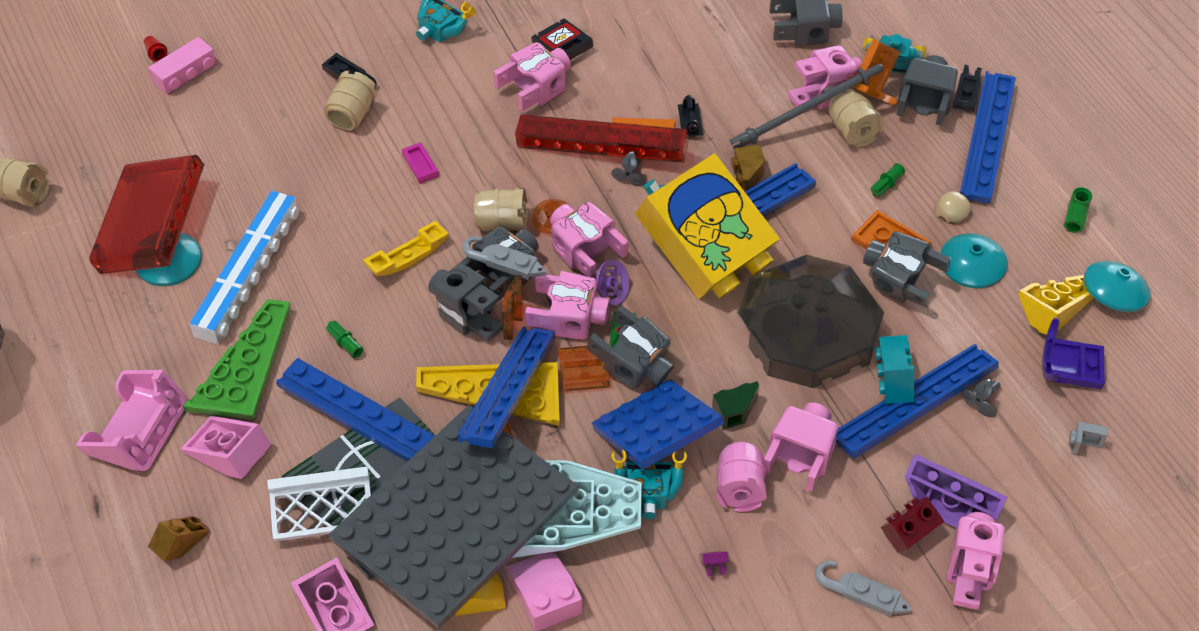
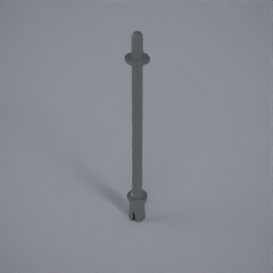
M877 64L865 71L862 68H858V75L756 129L746 128L745 132L729 139L731 145L740 141V143L733 146L734 151L735 148L756 143L758 137L861 82L866 86L869 85L868 79L882 72L883 66Z

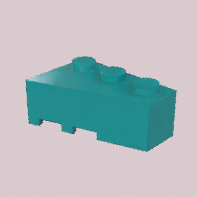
M908 336L879 337V346L875 347L876 361H881V363H877L878 378H883V380H879L880 395H885V404L914 402V367L911 365L912 356L910 355Z

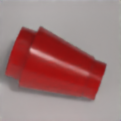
M147 36L144 39L145 48L150 60L158 62L167 56V47L155 37Z

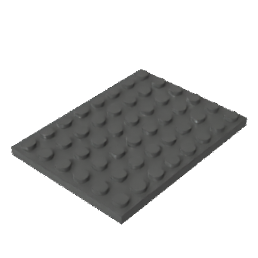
M470 405L328 534L329 539L438 629L579 491V486L504 430L493 448L471 445L469 441L465 440L462 443L458 442V433L473 410V407Z

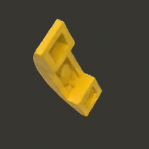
M434 221L419 229L418 236L386 254L380 250L363 259V263L376 276L400 272L430 255L449 237V233L437 221Z

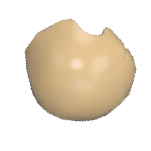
M950 191L938 199L934 209L936 216L944 217L947 223H960L968 217L971 205L964 195L956 191Z

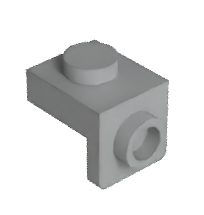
M1078 422L1076 430H1071L1069 436L1072 454H1077L1081 444L1102 449L1108 435V427Z

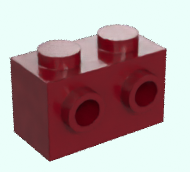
M914 497L904 504L906 509L902 512L897 510L886 517L888 522L881 526V529L897 552L909 549L945 522L928 497L919 500L917 497Z

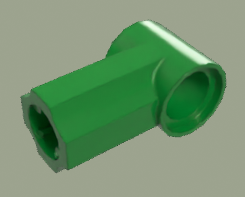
M1078 187L1072 193L1064 222V227L1069 232H1082L1084 229L1089 205L1092 200V193L1087 188Z

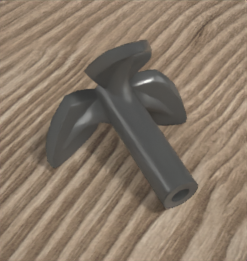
M633 151L623 158L621 164L625 170L615 168L611 171L613 178L620 182H624L626 177H628L630 184L635 186H642L647 183L642 174L634 173L642 157Z
M986 379L975 386L976 395L966 389L961 392L964 401L969 406L977 403L978 412L987 417L996 416L994 407L987 403L986 399L1001 387L998 381L992 382V379Z

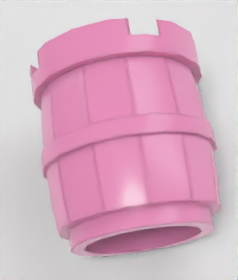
M734 442L727 445L719 455L717 499L726 509L730 506L735 507L737 512L752 511L762 505L761 501L766 500V470L763 463V455L751 443Z

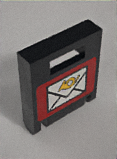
M565 18L561 19L560 23L556 22L538 32V36L535 34L531 37L533 43H540L549 52L556 48H561L567 54L569 60L593 47V39ZM575 42H578L577 45L573 46L572 48L568 49L567 51L564 50V48L570 46L571 44H573V43H575Z

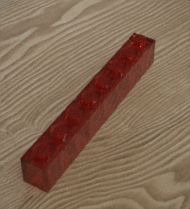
M520 115L515 131L518 148L625 157L633 151L636 159L678 163L685 162L689 145L687 129L534 115Z

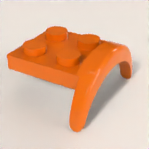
M873 39L859 68L865 71L877 64H881L883 71L868 79L869 85L866 86L861 82L852 88L876 99L896 105L898 100L883 93L882 90L900 51Z

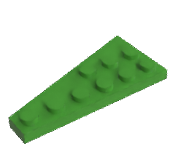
M266 300L252 318L253 322L246 331L243 330L238 336L239 340L234 346L229 347L210 371L211 375L204 384L198 386L194 397L191 400H187L183 405L186 412L246 420L255 419L291 309L290 302Z

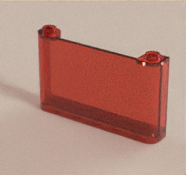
M198 155L131 163L124 166L89 257L90 263L99 274L170 266L205 165Z

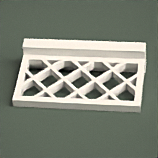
M360 467L267 480L270 494L273 540L275 542L326 535L333 531L337 526H332L326 521L334 512L346 519L371 496L368 468ZM365 487V495L359 502L349 495L354 488ZM331 491H337L342 495L334 505L324 499ZM312 494L317 500L308 509L299 501L305 495ZM288 498L292 503L283 512L276 507V499ZM346 498L356 505L348 515L338 509ZM321 502L331 508L323 518L313 512ZM296 505L305 511V514L298 522L288 516ZM311 515L319 523L314 529L307 530L302 526V523ZM284 519H287L294 525L289 532L278 533V526Z

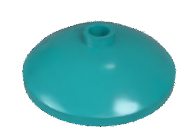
M167 231L155 234L142 242L134 254L133 263L137 275L143 281L155 286H171L187 280L197 271L201 263L202 254L199 244L190 235L177 231Z
M974 233L960 234L949 239L941 249V254L951 258V267L948 273H944L952 281L964 287L977 289L990 287L998 283L1006 273L1008 259L1005 251L997 242L984 235Z
M1116 261L1095 262L1084 273L1083 281L1088 292L1097 301L1109 308L1123 312H1135L1143 309L1151 298L1150 288L1143 276L1135 269Z

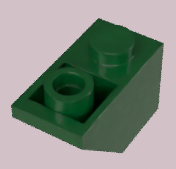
M758 381L744 383L739 387L729 390L724 389L713 394L712 408L723 418L722 430L746 422L758 399Z

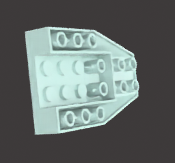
M545 460L579 486V491L512 558L566 550L640 529L641 482L568 460Z

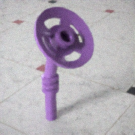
M607 260L598 270L596 279L597 290L600 297L607 298L606 296L615 295L616 298L610 299V305H618L624 301L628 294L629 276L625 266L620 261ZM613 266L615 269H606V267ZM619 275H620V277H621V289H620V290L617 288V287H618V284H619V281H618L617 276H619Z

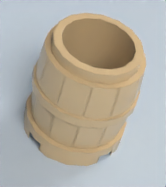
M349 71L342 72L338 78L337 85L331 91L325 105V117L332 125L339 129L353 130L357 128L363 118L366 117L371 103L374 102L378 95V90L374 89L375 83L359 72H355L354 75L348 74Z
M848 89L834 96L829 103V115L835 127L843 134L844 139L849 145L852 144L858 148L867 146L877 139L875 135L878 131L881 133L884 129L885 122L883 117L873 108L872 103L857 90Z
M0 158V197L4 200L34 207V204L36 202L41 203L48 193L50 181L46 180V174H49L48 170L43 165L32 162L28 163L17 158Z
M496 188L495 190H484L476 193L474 199L476 227L482 231H492L499 226L504 227L508 231L516 230L518 232L521 229L527 230L528 210H526V203H528L526 189L515 188V190Z

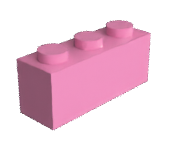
M197 37L149 66L148 69L152 82L167 95L217 63L213 49L201 38Z

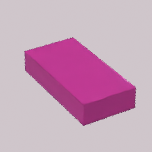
M421 142L401 149L402 156L419 184L439 177L436 166Z

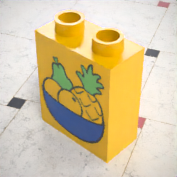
M715 153L646 197L634 213L698 299H701L712 290L719 299L726 296L741 284L736 274L744 268H747L752 276L762 271L774 261V258L768 251L780 240Z

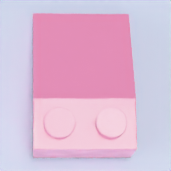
M210 416L185 443L181 451L225 476L242 479L250 472L254 464L264 456L272 444L256 423Z
M555 552L538 554L506 567L534 631H540L582 614V598L572 577Z
M337 557L291 582L290 585L316 631H365L374 626Z

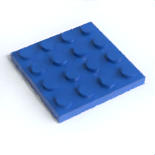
M671 379L662 382L659 386L642 393L639 397L622 404L619 408L602 415L599 419L592 422L594 431L620 452L624 450L626 457L642 470L724 424L723 418L719 413Z

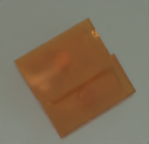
M516 275L504 296L502 304L504 340H513V322L523 321L522 275Z
M587 346L558 348L563 392L610 387L608 372L603 369L605 363L586 349Z

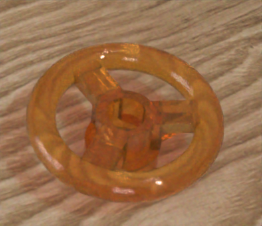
M548 199L540 202L532 212L534 226L544 233L552 234V225L550 223L552 214L557 208L568 203L559 199ZM541 210L547 216L544 225L538 219V214Z

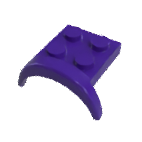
M1054 318L1049 326L1043 349L1042 371L1044 379L1052 382L1102 389L1105 384L1104 346L1056 339L1059 319Z

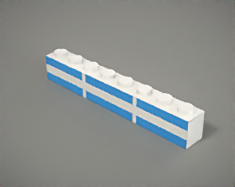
M275 191L270 192L189 323L195 338L219 344L221 339L228 334L229 326L238 317L240 308L248 300L253 286L258 284L262 271L268 267L270 258L278 250L283 236L288 234L292 221L298 217L299 207H297L295 197Z

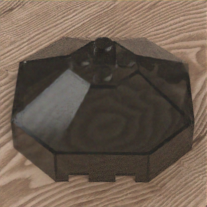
M810 255L801 256L751 276L737 311L750 331L748 347L755 358H759L763 363V370L767 376L810 388L820 386L822 381L832 377L834 380L850 373L851 368L858 365L861 367L869 365L884 316V311L851 266Z

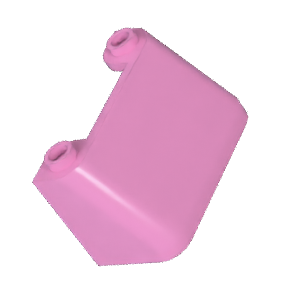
M123 370L115 383L116 393L123 401L101 436L96 432H85L75 446L87 456L133 471H146L151 467L184 411L183 405L187 402L184 392L164 370Z

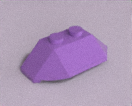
M917 454L914 455L905 474V479L913 498L917 497L919 500L928 497L945 523L957 528L961 517L974 512L988 514L994 520H997L1008 498Z

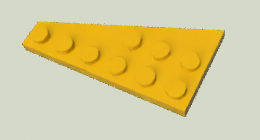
M558 362L540 364L512 415L560 426ZM500 364L417 367L416 389L420 393L475 406Z

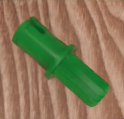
M895 163L887 173H882L880 179L870 189L872 195L880 197L888 188L895 186V182L904 175L905 168L901 164Z
M335 320L328 323L326 330L333 336L339 347H343L352 358H357L363 353L364 348L352 337L353 335L350 331H346Z

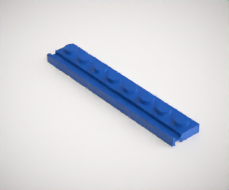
M989 71L985 73L960 189L962 195L969 197L968 200L987 204L991 203L1016 80L1014 76L999 73L992 75L989 74Z
M794 163L745 191V193L764 217L814 188L816 180L806 171L798 168L797 163Z
M522 327L459 431L458 442L462 443L465 440L469 441L471 445L488 448L494 447L554 342L555 331L537 328L526 330V327Z
M976 344L970 346L914 381V402L885 404V400L838 428L836 436L838 446L855 459L998 369L999 361L983 349L979 350Z
M299 358L286 369L281 379L276 380L277 387L405 461H409L435 437Z

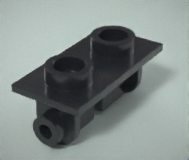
M687 95L683 99V104H678L682 137L703 136L699 103H695V99L691 95Z

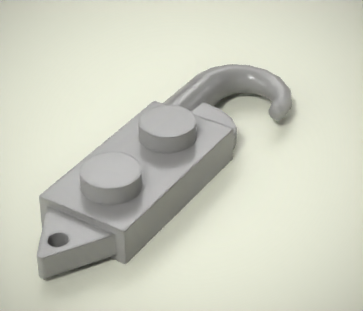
M471 236L463 242L462 251L471 259L486 263V266L527 280L529 277L546 276V270L539 264L537 257L499 244L489 245L482 252L471 249L469 246L472 242L483 240L479 236Z
M824 561L816 567L815 576L818 583L829 590L843 595L848 600L889 617L892 614H907L912 611V608L901 597V592L855 572L844 574L838 582L825 577L823 570L829 566L836 567L837 563L833 561Z

